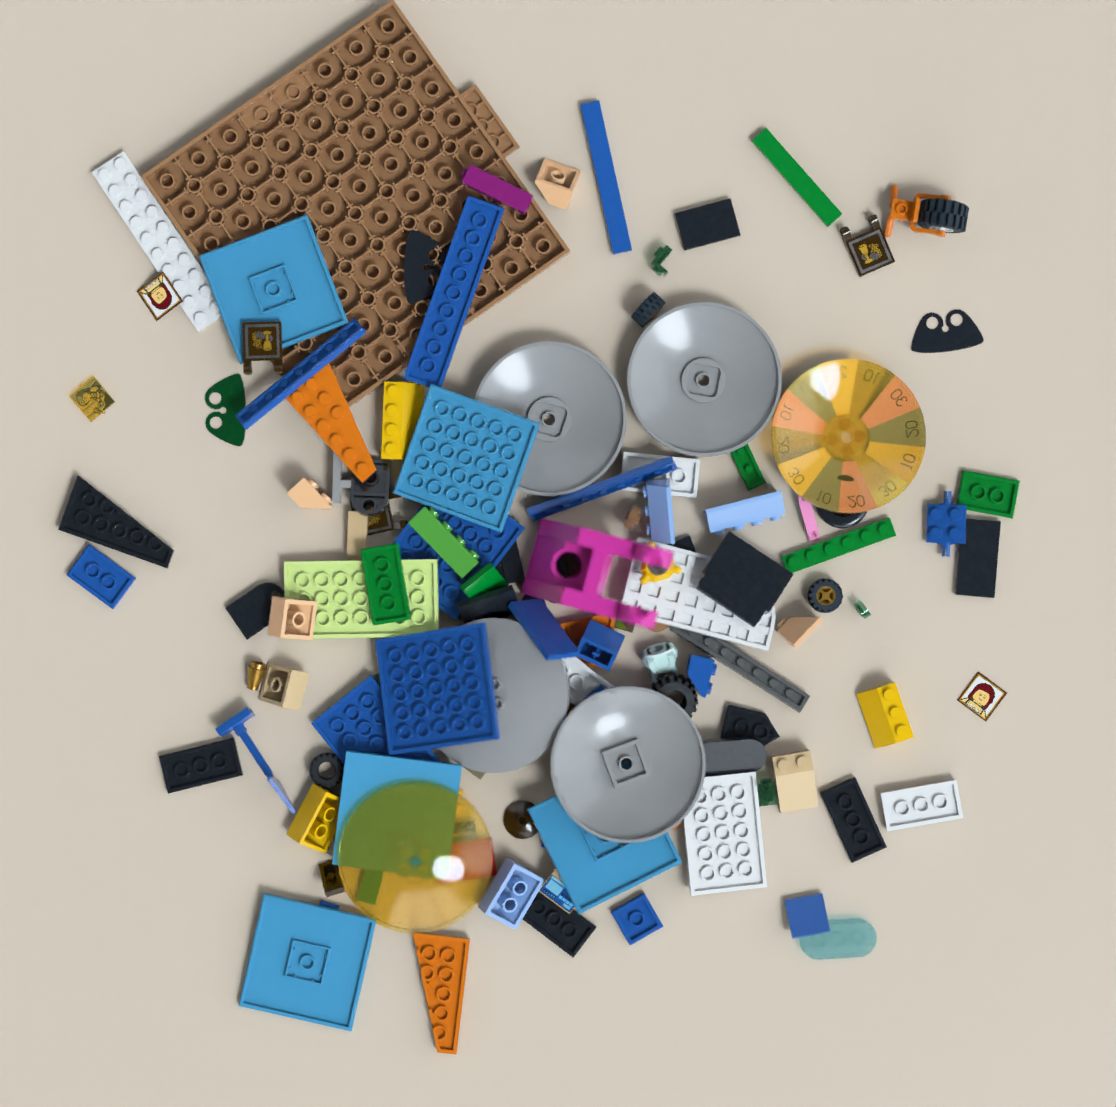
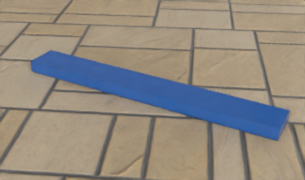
M598 100L580 104L613 255L632 251L600 102Z
M356 318L350 321L238 412L235 416L246 430L362 337L366 333L364 328Z
M669 456L592 484L576 492L529 507L527 512L533 521H537L677 470V466L673 457Z

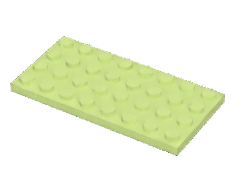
M438 559L402 560L412 619L374 626L372 624L362 560L284 562V596L317 602L313 638L396 637L439 630Z

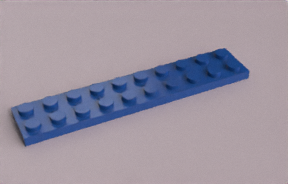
M471 196L467 197L404 379L426 387H430V384L442 387L505 208Z

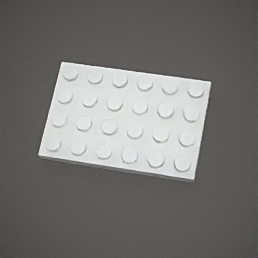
M756 772L705 777L699 798L689 814L683 819L690 895L767 887Z

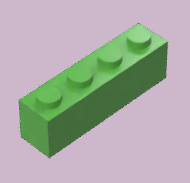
M424 507L408 523L461 578H465L480 563L478 560L480 556L472 548L468 550L464 546L466 542L459 535L455 536L451 532L452 527L446 521L442 523L437 518L439 514L432 507L429 509Z

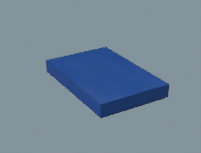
M91 544L87 546L67 573L69 578L112 609L117 606L136 580L133 575Z

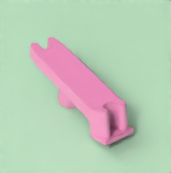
M798 496V503L808 540L818 539L820 537L812 505Z

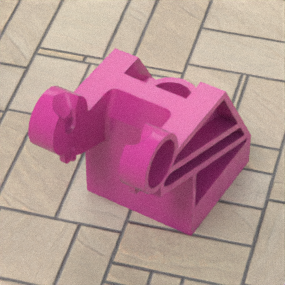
M541 518L521 593L654 629L658 612L641 608L640 605L637 607L604 598L603 592L613 556L616 555L647 563L650 567L654 565L670 569L675 552ZM573 553V557L578 560L579 567H582V570L565 579L563 578L564 575L560 573L556 561H560L562 557Z

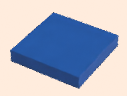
M645 893L638 895L611 911L629 945L636 943L663 927Z
M822 893L784 900L792 939L830 932Z

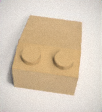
M810 750L770 756L780 813L819 807Z

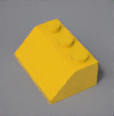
M892 681L856 694L875 749L914 737L895 682Z
M313 783L286 835L301 845L326 854L336 835L341 796Z

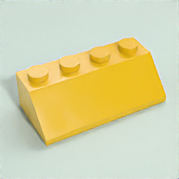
M384 381L382 460L404 461L423 407V385Z

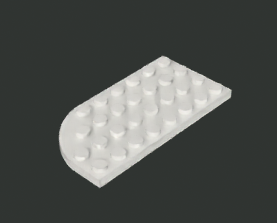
M638 537L636 542L647 544L651 540ZM654 542L658 548L675 552L673 556L674 563L680 566L682 571L680 574L671 575V578L654 583L649 581L647 584L640 583L642 562L631 561L622 603L637 607L640 605L641 608L658 612L657 623L769 651L776 618L774 606L768 614H763L755 627H752L696 589L699 581L705 575L702 571L711 556Z

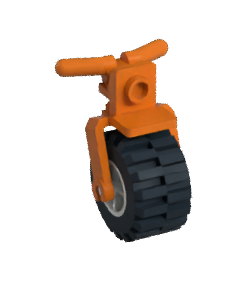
M896 184L891 186L889 202L891 211L887 215L884 229L885 237L891 236L895 219L901 222L910 221V229L914 233L945 237L946 233H962L966 231L969 212L967 205L951 200L949 195L924 193L916 194L913 201L898 199V186ZM917 218H918V225H919L920 227H922V228H916V227H915V224H916V222H917Z

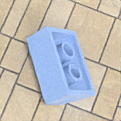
M670 478L647 480V486H643L644 498H648V505H645V515L650 517V524H646L647 535H651L652 541L675 544Z
M506 857L478 907L486 915L516 930L545 879L522 864Z

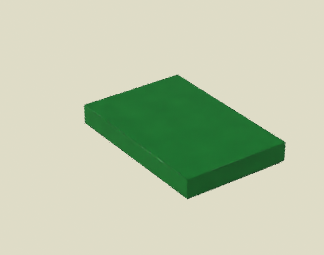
M962 470L956 505H967L968 511L1013 519L1020 481Z

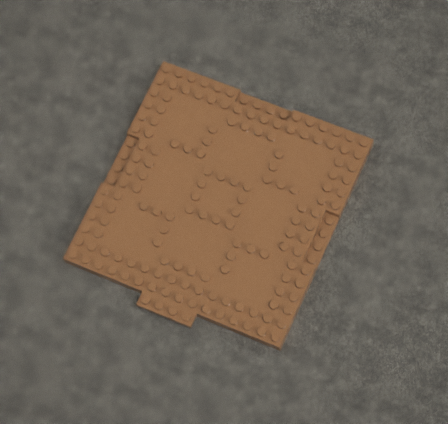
M394 0L382 6L141 175L143 181L199 260V256L308 215L347 320L350 322L356 318L366 331L362 337L330 362L349 408L383 385L384 381H389L407 368L432 296L412 304L407 301L404 283V261L407 237L411 230L420 232L441 245V247L437 245L438 249L435 248L429 253L430 260L435 261V264L438 266L424 265L426 271L430 269L441 271L445 262L444 260L441 265L438 263L441 258V248H444L445 255L447 256L468 196L505 208L464 326L475 318L480 317L570 253V249L534 198L526 214L523 215L462 185L463 179H461V175L464 169H468L471 164L529 193L505 159L519 149L520 146L476 84L462 94L457 91ZM431 274L428 281L432 286L437 285L439 275ZM345 325L283 348V374H280L281 377Z

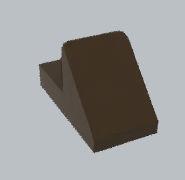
M332 860L319 864L326 897L345 892L344 887H346L340 866L332 865Z

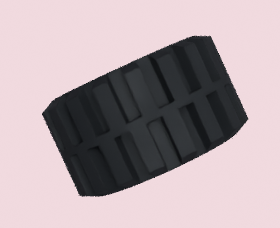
M666 673L663 674V678L660 676L656 678L657 682L651 684L652 689L650 690L663 695L672 690L682 692L684 699L679 706L692 718V712H696V705H698V696L693 683L688 678H685L684 675L679 674L677 676L676 673H672L670 676Z

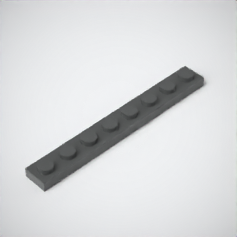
M671 626L670 631L798 713L802 711L810 695L726 641Z

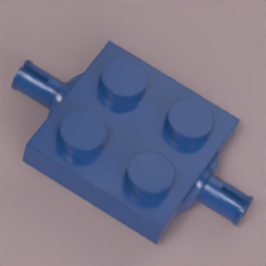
M943 491V503L927 504L926 543L942 545V557H950V545L956 543L966 544L967 505L951 503L952 491H948V499L947 491Z

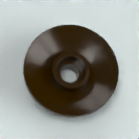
M517 801L507 808L504 814V826L511 836L518 839H528L538 832L527 810L534 806L533 803ZM521 817L526 818L527 821L525 824H521L519 822V819Z

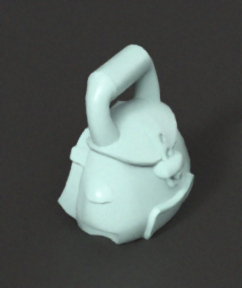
M671 642L656 643L647 646L642 651L641 660L644 666L651 671V676L655 683L657 682L658 674L672 671L678 676L675 664L678 650Z

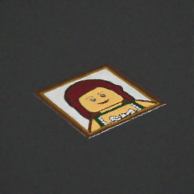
M161 272L137 291L156 321L183 302L164 272Z
M978 671L957 701L984 721H987L1007 692Z

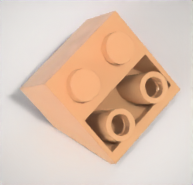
M303 478L287 493L303 509L331 510L333 508L331 505L332 499L324 492L321 494L317 490L319 488L318 484L311 478L309 480Z

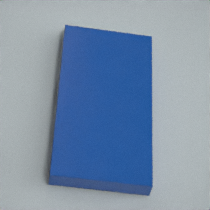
M541 598L510 602L509 609L546 661L578 656V649Z

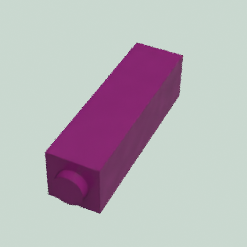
M471 164L468 169H464L461 175V179H463L462 185L523 215L526 214L533 200L532 194Z

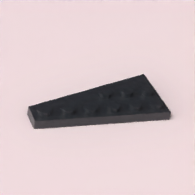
M77 476L58 530L168 568L175 550L83 478Z

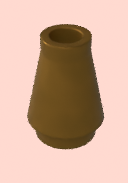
M251 661L250 665H248V689L255 691L259 689V685L267 670L265 663Z

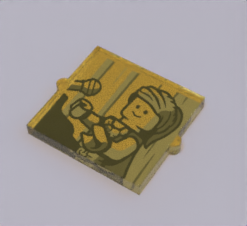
M94 376L83 385L80 384V388L69 396L90 422L95 420L100 414H105V410L115 403L114 399Z

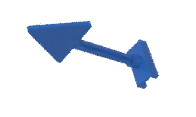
M246 707L215 730L222 737L233 730L237 736H240L263 773L268 777V782L294 814L296 810L278 779L274 778L271 768L246 732L247 729L243 723L255 716L253 711Z

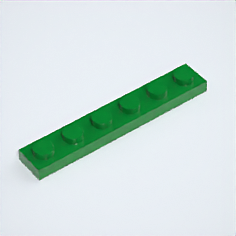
M887 518L784 555L781 559L785 569L794 573L894 537L896 533L891 519Z

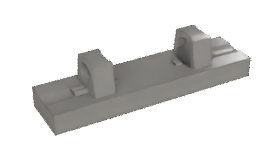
M333 451L332 503H341L342 488H351V480H342V460Z

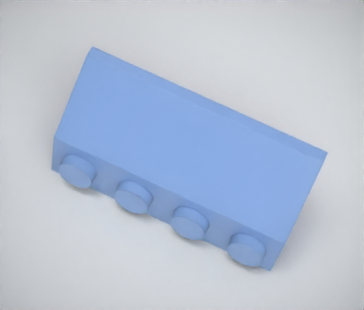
M777 491L704 510L709 533L714 532L716 536L726 533L725 529L733 528V531L743 529L744 524L747 523L755 526L762 524L763 519L770 518V521L782 519L781 515L785 514L782 492Z

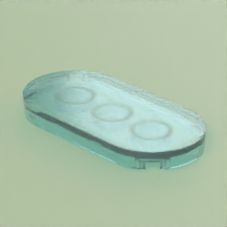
M861 918L828 920L830 932L799 938L800 947L808 957L816 960L863 957L874 949L877 941L874 927Z

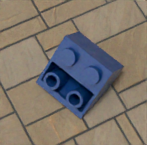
M590 619L577 647L579 651L578 657L610 671L625 635Z
M690 654L686 674L698 694L706 698V694L710 695L712 683L709 681L711 675H715L717 664H714V659Z

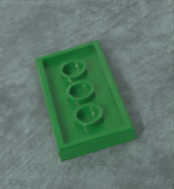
M399 543L360 549L373 626L411 620Z

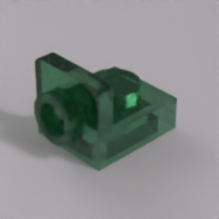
M772 778L760 779V783H757L759 806L778 804L777 784L775 781H772Z

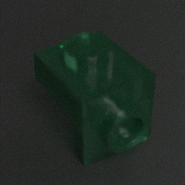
M668 245L664 248L660 246L654 253L655 259L651 262L652 270L659 276H666L668 274V271L661 266L663 261L672 252Z

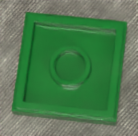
M488 563L460 587L469 598L509 586V584L495 567Z

